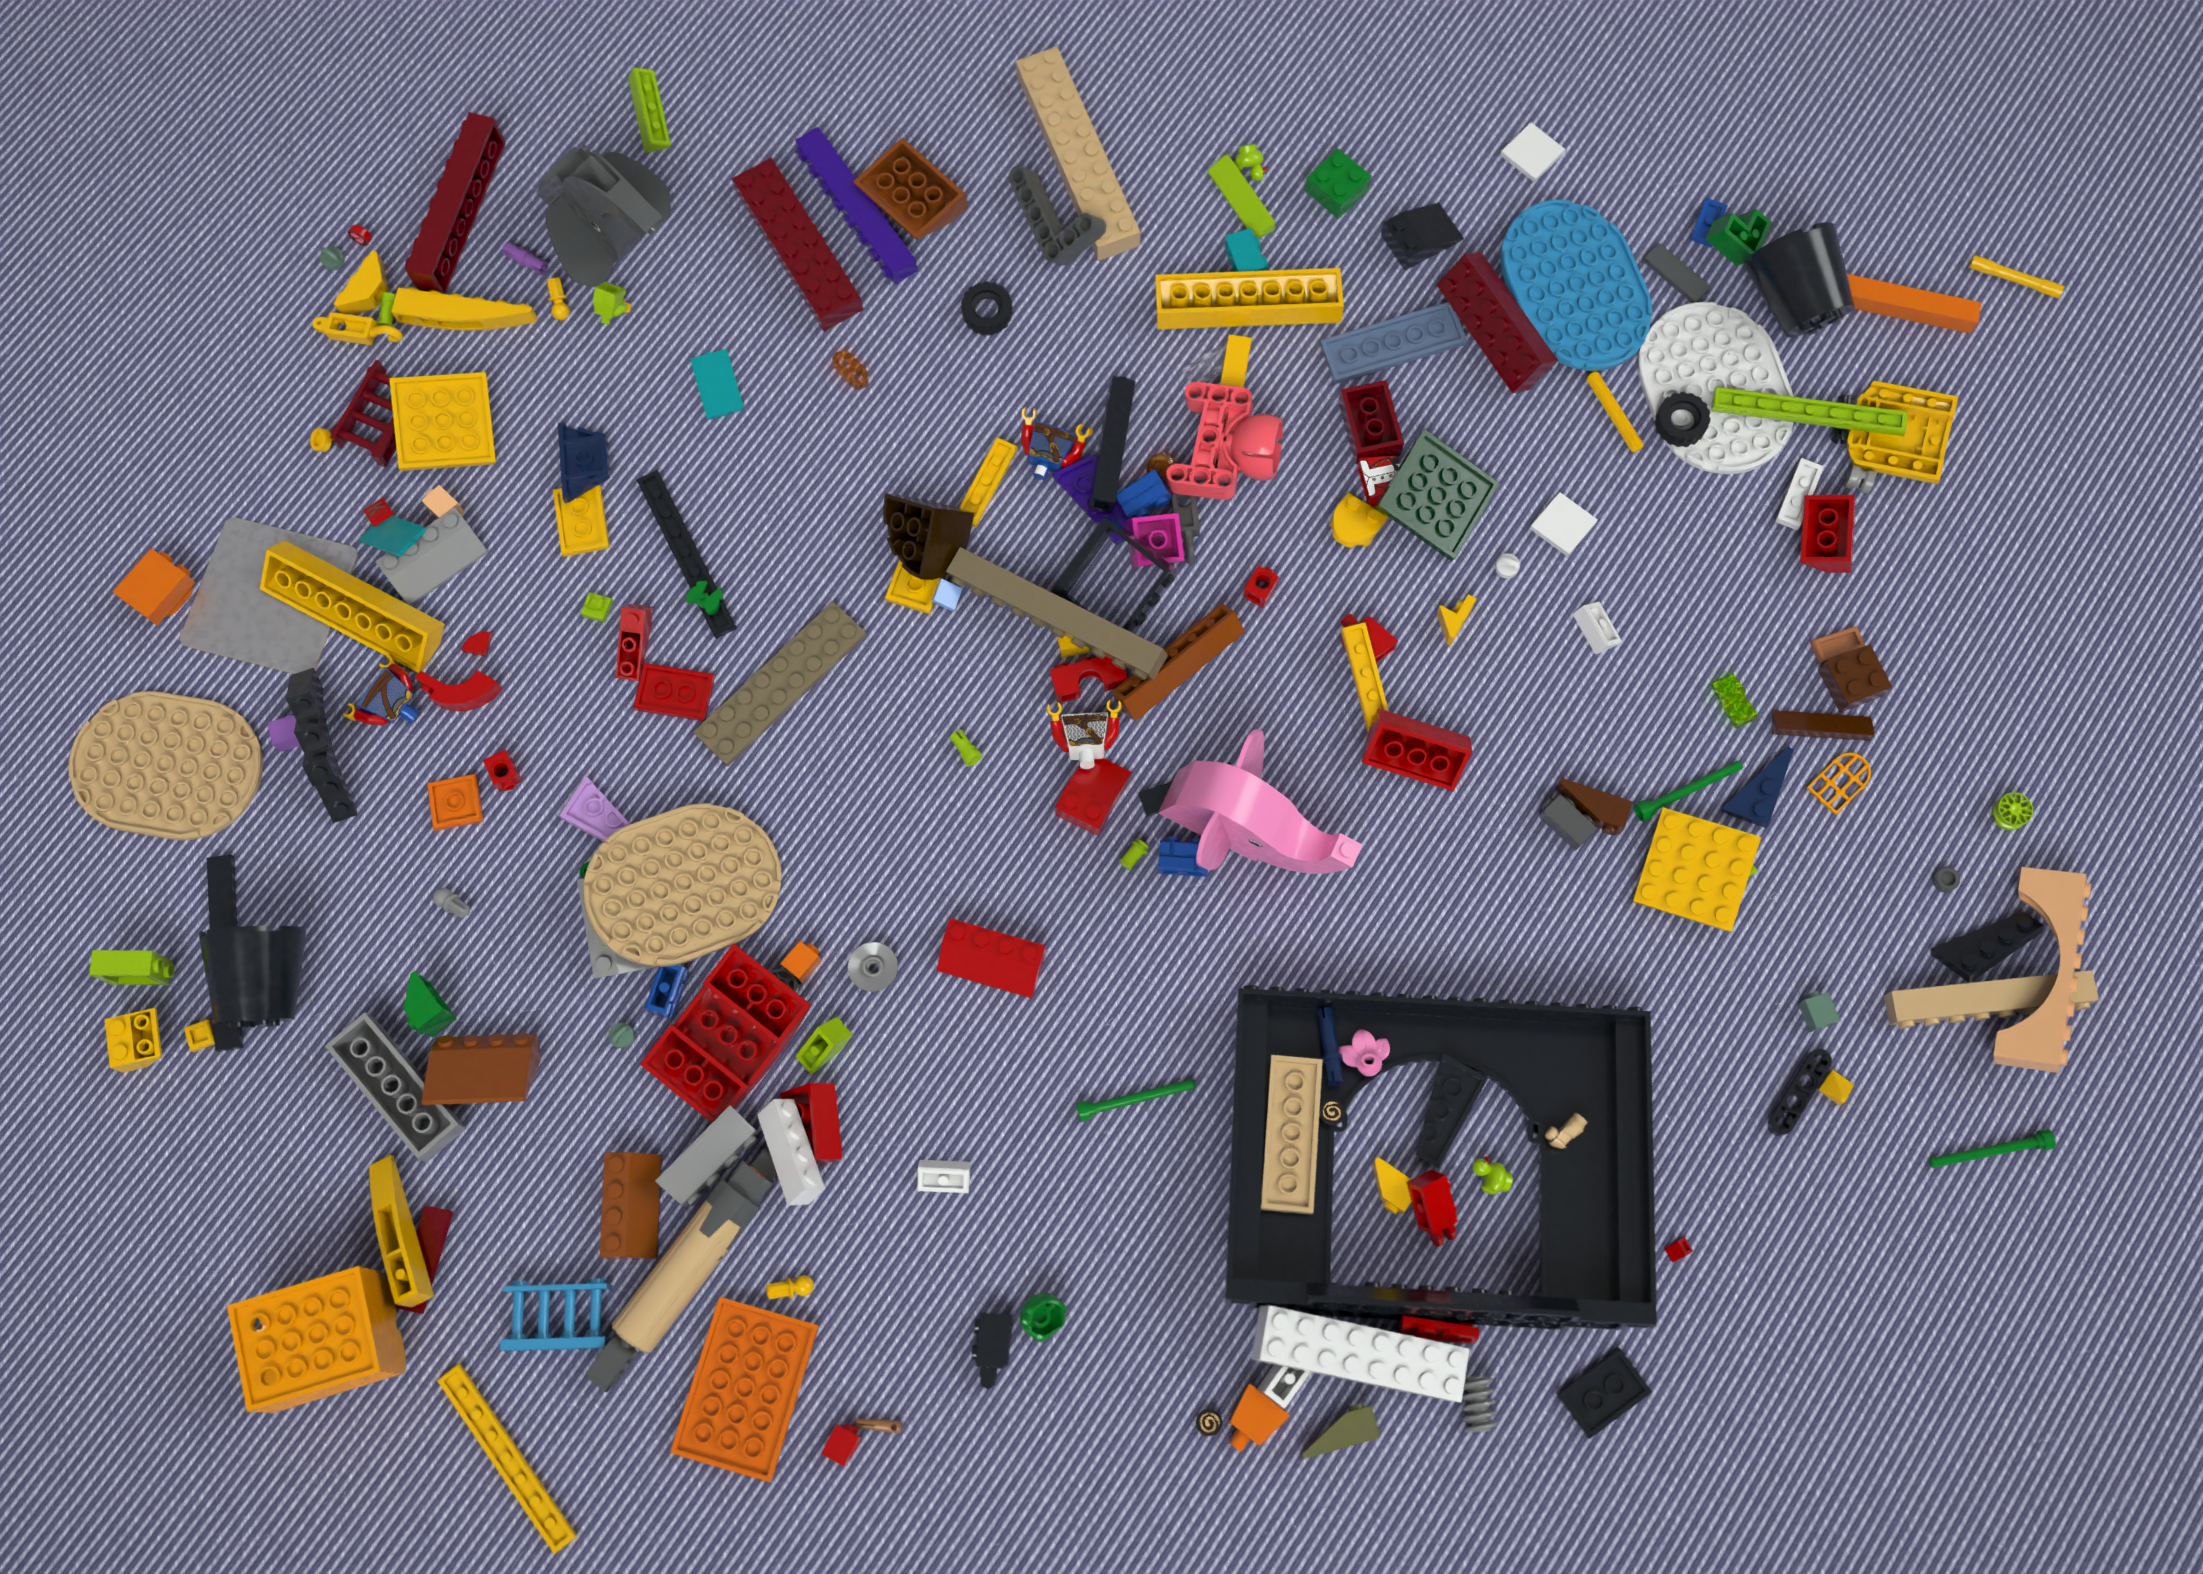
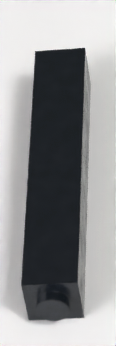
M1113 376L1109 385L1088 505L1089 509L1107 513L1112 512L1116 502L1136 382L1123 376Z

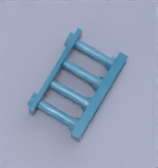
M589 1279V1284L527 1285V1281H511V1286H503L502 1291L513 1293L512 1334H509V1339L500 1340V1351L604 1349L611 1338L603 1337V1332H600L602 1290H612V1285L605 1283V1279ZM576 1291H591L590 1332H587V1337H577V1333H574ZM539 1292L538 1334H535V1339H525V1334H522L524 1293ZM550 1292H565L564 1333H561V1338H551V1333H548Z

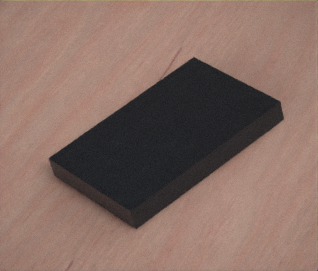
M1617 1348L1556 1395L1586 1437L1591 1439L1651 1394L1652 1391L1623 1351Z

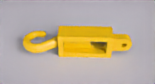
M330 312L328 318L317 317L312 322L313 327L318 332L324 333L330 340L373 345L374 338L380 334H388L387 339L391 342H400L403 339V335L398 329L388 325L378 326L376 321L369 317ZM339 324L346 325L345 330H337Z

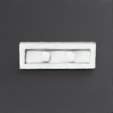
M1804 458L1800 459L1775 522L1795 530L1800 528L1803 521L1804 496L1813 495L1824 466Z

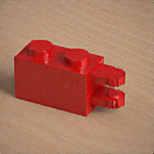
M1429 1170L1407 1181L1418 1229L1429 1233L1431 1242L1436 1248L1444 1245L1442 1230L1449 1241L1457 1238L1454 1225L1458 1223L1457 1208L1451 1196V1185L1447 1176L1434 1170Z

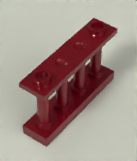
M375 360L373 365L367 369L366 377L338 424L332 428L330 438L341 449L345 442L349 441L372 451L371 456L375 462L386 468L397 450L394 419L392 417L390 422L385 423L363 413L369 402L393 412L392 401L374 394L380 382L390 386L389 378H393L386 375L387 371L381 362ZM357 421L382 431L383 434L379 441L374 443L351 433Z

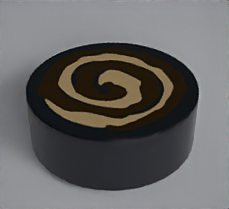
M1328 1099L1320 1105L1319 1119L1323 1124L1336 1126L1343 1120L1345 1110L1339 1101Z
M1213 1409L1201 1411L1196 1418L1197 1430L1204 1436L1216 1435L1222 1427L1220 1414Z

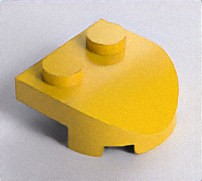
M1348 492L1336 507L1329 526L1333 530L1332 536L1340 544L1349 548H1353L1355 545H1363L1365 548L1372 543L1376 534L1385 525L1388 516Z

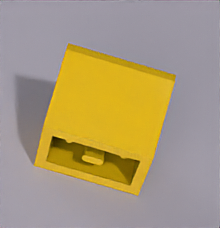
M156 1008L104 1019L111 1069L122 1073L149 1067L162 1058Z

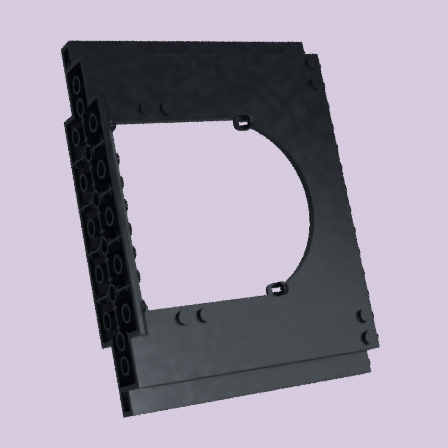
M1246 985L1243 988H1239L1237 996L1225 1303L1249 1304L1250 1308L1260 1309V1306L1270 1305L1316 1316L1399 1321L1402 1316H1409L1453 1324L1470 1323L1483 1326L1563 1330L1566 1327L1620 1330L1624 1327L1652 1329L1657 1326L1651 1011H1643L1642 1007H1628L1627 1010L1617 1009V1006L1614 1005L1591 1008L1590 1004H1577L1576 1007H1570L1561 1002L1540 1005L1538 1001H1526L1524 1004H1516L1513 1000L1509 999L1499 1000L1498 1003L1489 1002L1486 998L1463 1001L1462 997H1448V1000L1437 999V996L1434 995L1412 998L1410 994H1397L1396 997H1390L1382 992L1361 995L1358 991L1336 994L1334 990L1329 989L1320 990V993L1310 992L1306 988H1296L1294 991H1284L1282 987H1269V990L1259 989L1255 985ZM1325 1007L1333 1008L1338 1049L1340 1046L1352 1045L1353 1036L1359 1029L1370 1032L1375 1041L1386 1038L1390 1045L1388 1057L1382 1061L1381 1070L1374 1076H1365L1357 1067L1348 1066L1342 1060L1341 1069L1344 1083L1340 1085L1338 1081L1337 1085H1328L1326 1065L1322 1062L1320 1105L1328 1099H1335L1343 1105L1346 1111L1354 1097L1367 1084L1383 1073L1411 1063L1440 1062L1442 1053H1445L1499 1085L1519 1106L1529 1123L1526 1127L1529 1142L1540 1144V1295H1514L1512 1290H1498V1294H1489L1488 1290L1483 1288H1473L1471 1292H1461L1460 1287H1445V1290L1439 1291L1434 1290V1286L1418 1285V1289H1407V1284L1400 1283L1391 1284V1287H1381V1283L1365 1282V1286L1339 1285L1330 1282L1334 1132L1341 1133L1346 1130L1348 1119L1346 1112L1343 1120L1340 1122L1342 1127H1337V1125L1327 1126L1319 1119L1313 1214L1260 1210L1271 1055L1322 1059L1324 1052L1317 1014L1318 1009L1321 1008L1324 1012ZM1365 1061V1063L1372 1064L1373 1061ZM1574 1113L1579 1114L1587 1121L1583 1132L1571 1139L1564 1149L1553 1147L1549 1144L1550 1140L1545 1137V1133L1550 1127H1555L1559 1130Z

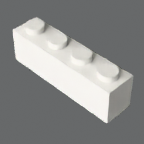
M773 1099L757 1116L787 1205H808L825 1190L795 1100Z

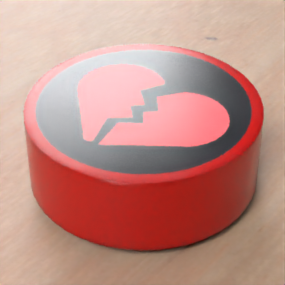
M352 225L347 232L354 242L362 246H368L372 240L370 232L360 225Z

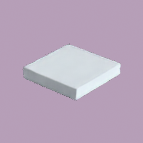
M1530 122L1501 151L1500 156L1535 183L1564 154L1565 149Z
M1559 492L1531 525L1530 529L1568 557L1598 520Z

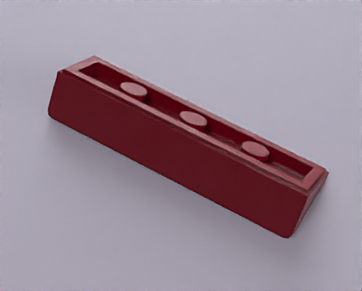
M425 1206L416 1235L432 1287L453 1211ZM428 1300L412 1308L395 1304V1307L423 1314Z

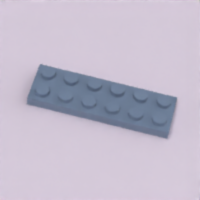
M1449 302L1320 340V347L1335 384L1467 344V338L1459 318Z

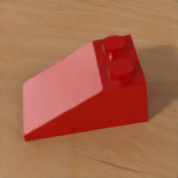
M1104 758L1094 759V767L1091 769H1083L1079 765L1055 806L1056 816L1100 836L1132 772Z

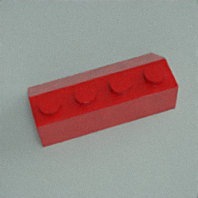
M1378 708L1369 728L1362 763L1454 791L1471 756V740L1469 736Z
M949 918L942 940L937 971L1032 999L1046 956V945Z

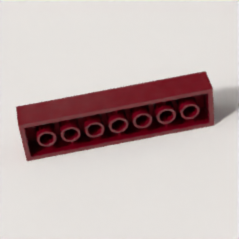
M469 112L466 120H463L461 124V132L458 139L454 141L453 152L445 164V172L442 178L438 180L436 194L430 200L427 216L423 218L420 233L414 239L412 253L405 261V271L415 287L420 291L429 292L430 290H435L441 294H446L506 145V141L495 118Z
M769 158L731 178L738 197L823 332L863 311L859 294L773 159Z

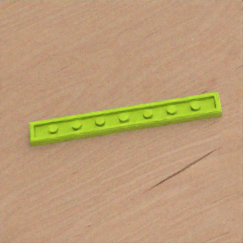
M1715 387L1712 403L1713 412L1903 437L1906 433L1908 411Z

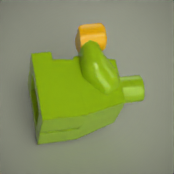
M603 282L595 287L593 296L594 311L596 314L602 315L601 323L610 324L612 318L630 312L631 304L623 301L626 293L625 288L608 282Z

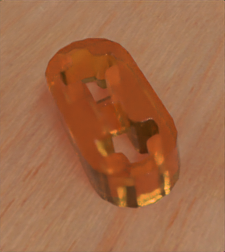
M842 350L834 354L832 362L836 372L852 388L857 390L864 389L869 384V375L866 368L848 351ZM839 360H847L849 367L847 368L844 364H840ZM853 372H855L858 376L862 375L863 380H855Z

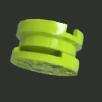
M2012 792L2004 795L1992 807V815L1995 818L1994 822L2004 830L2013 831L2019 829L2033 815L2031 801L2021 793Z

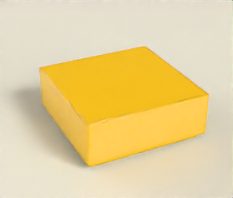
M206 1019L184 1028L191 1052L215 1045L214 1028L211 1020Z

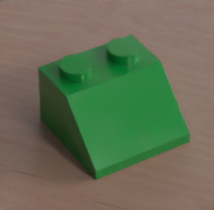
M416 971L412 972L403 1008L408 1015L405 1020L413 1030L417 1029L421 1035L425 1033L433 1038L457 1020V1018L431 982Z

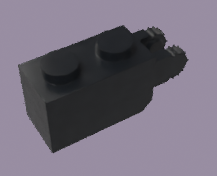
M981 1312L980 1318L975 1319L974 1334H978V1344L972 1347L971 1361H976L975 1366L981 1367V1379L979 1381L981 1386L987 1390L994 1388L997 1370L1004 1369L1009 1365L1013 1325L1012 1315Z

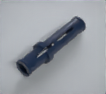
M1325 1007L1324 1012L1320 1008L1317 1010L1324 1052L1322 1062L1326 1065L1328 1085L1333 1086L1337 1085L1338 1081L1340 1085L1344 1083L1341 1069V1061L1343 1059L1338 1049L1333 1008Z

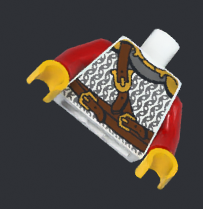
M1111 699L1107 702L1110 716H1108V712L1061 715L1062 719H1059V714L1062 710L1061 704L1057 702V713H1052L1048 704L1046 711L1052 716L1050 725L1053 740L1062 751L1068 752L1069 759L1080 760L1081 768H1093L1094 759L1104 758L1105 750L1110 749L1118 738L1120 717L1117 716L1118 712L1122 710L1121 701L1119 700V707L1116 710L1110 708Z

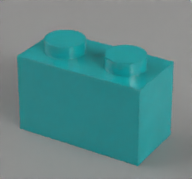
M1251 228L1225 236L1224 248L1233 272L1265 271L1268 269L1267 259L1265 255L1261 256L1259 250L1261 249L1258 236H1254Z

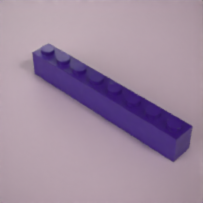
M819 127L796 139L797 150H795L797 157L802 163L806 162L808 165L807 169L812 178H817L820 181L819 186L826 196L830 195L832 198L831 202L836 211H841L844 214L845 223L850 229L854 228L857 232L856 237L860 244L868 247L871 259L874 262H879L881 265L880 270L886 279L890 278L896 285L918 271L916 259L875 203L854 185L855 176Z

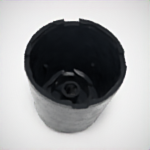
M1832 222L1814 224L1812 226L1813 230L1804 233L1801 228L1786 234L1758 249L1751 255V261L1749 259L1744 262L1745 270L1788 338L1815 334L1822 330L1823 327L1844 319V316L1855 308L1837 230Z
M240 926L209 929L207 934L206 931L199 932V942L214 1024H229V1028H255V1026H280V1022L295 1020L306 939L305 927L279 926L280 931H267L266 926Z

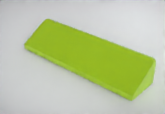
M633 68L628 76L644 152L670 148L671 143L655 71Z
M1228 154L1224 155L1207 172L1246 229L1251 228L1254 236H1258L1260 239L1274 231L1275 221Z

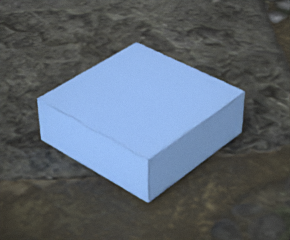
M940 579L931 602L953 611L956 608L963 588Z

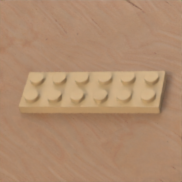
M1271 1055L1260 1210L1313 1214L1323 1059Z

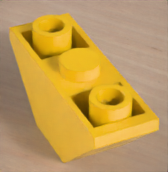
M372 250L369 256L364 258L358 271L350 277L347 286L337 295L333 304L339 313L353 315L377 309L381 302V294L389 292L384 263L376 251Z

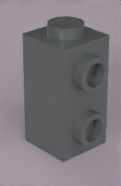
M1559 795L1555 800L1550 797L1541 807L1544 811L1539 818L1575 851L1597 829L1594 826V821L1588 815H1582L1576 809L1574 802L1567 797L1564 798Z

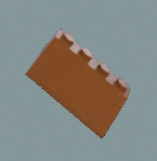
M904 138L897 141L853 181L855 186L917 241L953 222L968 208L966 194Z
M522 1032L513 1035L496 1033L486 1036L470 1034L458 1037L450 1035L436 1037L429 1054L421 1099L422 1105L526 1101L541 1061L537 1034Z

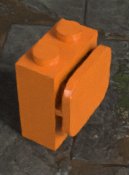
M151 548L112 592L158 626L166 616L175 614L193 593L195 582L189 577L191 572L181 564L176 567L172 564L173 559L163 551L158 554Z

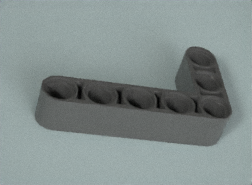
M1014 166L1010 170L1009 182L1046 260L1060 265H1067L1104 235L1106 231L1105 221L1102 218L1087 213L1080 215L1063 229L1038 174L1022 166Z

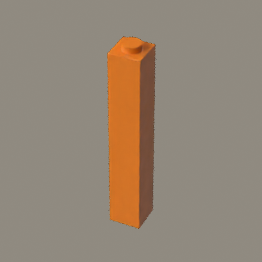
M1847 274L1855 305L1854 309L1965 333H1971L1979 322L1982 302Z

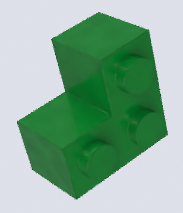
M1757 209L1739 216L1730 213L1712 222L1705 239L1733 264L1738 266L1746 260H1752L1751 255L1761 248L1772 222Z

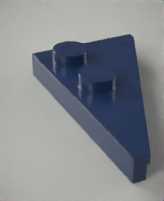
M1787 747L1721 809V812L1767 828L1794 749Z

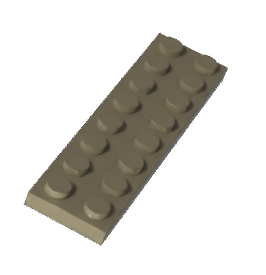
M831 602L693 732L694 735L728 767L867 636L866 632L834 602Z

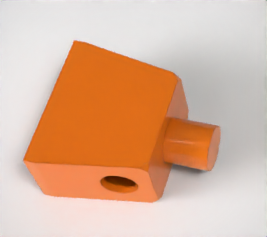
M1248 1384L1229 1421L1237 1431L1228 1443L1240 1452H1242L1250 1440L1260 1446L1290 1415L1254 1386Z

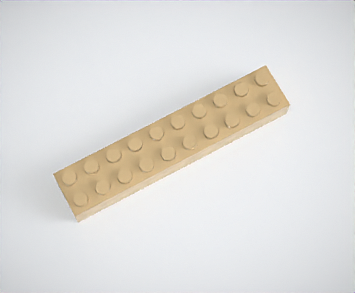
M1056 46L1017 60V78L1078 217L1087 213L1102 218L1106 223L1104 235L1091 245L1097 260L1100 261L1139 247L1140 230L1058 47Z

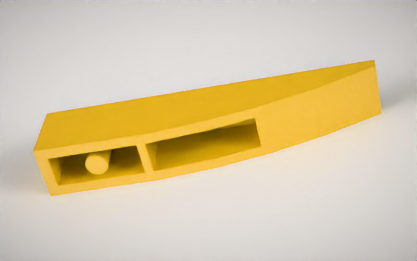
M398 287L391 311L398 323L445 330H491L534 323L538 319L533 308L527 304L520 303L515 305L508 304L502 300L494 302L487 301L481 297L467 298L459 294L447 295L435 290L426 292L414 287H407V289Z
M389 1155L369 1165L372 1209L380 1251L395 1304L412 1308L434 1297L396 1161L394 1155Z

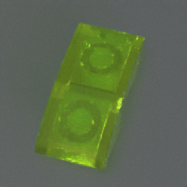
M1734 673L1711 683L1719 703L1735 729L1757 719L1758 713L1745 697L1746 690Z

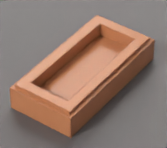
M1857 626L1814 639L1810 642L1819 665L1866 646Z

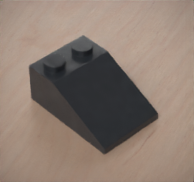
M1440 203L1397 214L1383 222L1381 237L1405 271L1455 245L1464 238Z

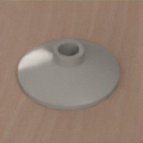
M869 942L859 946L851 954L848 961V973L852 982L864 991L876 992L887 988L894 981L898 971V962L894 952L888 946L878 942ZM877 965L878 971L872 973L869 971L870 967Z

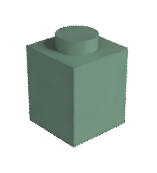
M1819 991L1809 993L1804 996L1805 1000L1798 1004L1809 1032L1832 1026L1840 1021L1829 992L1821 995Z

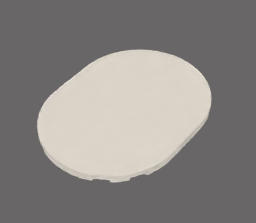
M1695 302L1679 306L1661 316L1650 328L1646 341L1640 347L1638 375L1654 422L1662 402L1674 393H1693L1695 396L1702 398L1701 400L1706 402L1707 408L1710 409L1711 421L1701 440H1698L1694 445H1689V447H1675V445H1670L1667 441L1663 440L1669 449L1691 466L1717 474L1748 472L1774 458L1788 440L1794 422L1712 411L1715 387L1794 397L1777 350L1765 329L1760 324L1757 325L1741 310L1734 307L1728 308L1717 305L1714 302ZM1680 409L1673 412L1671 422L1676 428L1687 430L1693 426L1694 417L1689 411Z

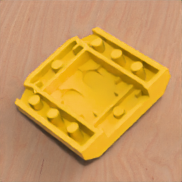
M1873 381L1868 390L1857 399L1856 405L1908 411L1906 433L1903 437L1849 430L1846 446L1852 465L1859 466L1863 470L1938 484L1958 396Z

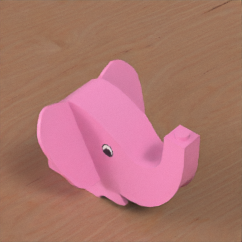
M1259 729L1253 730L1248 735L1236 767L1221 762L1194 761L1179 769L1158 812L1160 815L1201 836L1196 861L1199 867L1207 870L1217 869L1224 861L1229 849L1255 862L1259 859L1290 871L1310 874L1333 873L1352 868L1362 847V844L1341 833L1331 835L1320 831L1298 812L1288 798L1260 779L1264 759V734Z

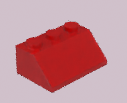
M1855 495L1804 496L1800 563L1826 573H1852L1856 510Z
M809 1083L780 1093V1099L795 1100L816 1164L822 1165L842 1160L835 1083Z

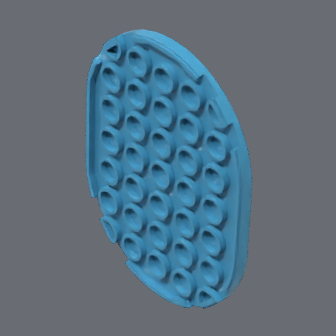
M1570 200L1543 201L1521 212L1509 226L1503 238L1500 253L1501 269L1509 292L1556 356L1558 362L1579 370L1601 371L1617 367L1629 360L1646 341V336L1650 331L1652 302L1637 263L1620 230L1612 222L1609 223L1603 218L1599 211L1587 205L1581 206L1571 203Z

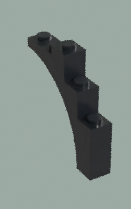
M311 668L290 675L286 701L296 719L294 734L304 752L302 767L312 787H316L333 823L356 816L357 809L342 776L330 739L324 711V688L315 669Z

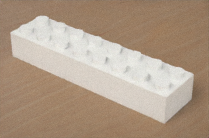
M1268 1305L1260 1306L1251 1360L1449 1402H1462L1469 1349Z

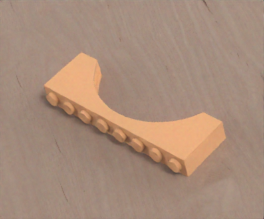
M2022 867L2018 888L2019 899L2036 910L2051 928L2059 947L2060 967L2055 985L2044 1003L2022 1022L2007 1029L1997 1031L1994 1062L2000 1065L2061 1073V1066H2067L2068 1050H2064L2065 1041H2070L2072 1026L2067 1025L2068 1016H2074L2075 1002L2071 1001L2072 992L2077 993L2078 978L2074 977L2075 968L2080 969L2082 954L2077 953L2078 945L2084 944L2085 930L2080 929L2081 922H2087L2088 907L2084 906L2085 898H2090L2091 883H2087V876L2082 873Z

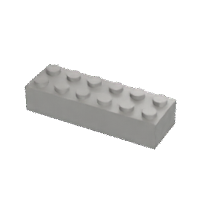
M364 1012L325 1045L326 1049L417 1159L427 1163L466 1129L465 1125L447 1104L422 1105L424 1076L371 1015Z

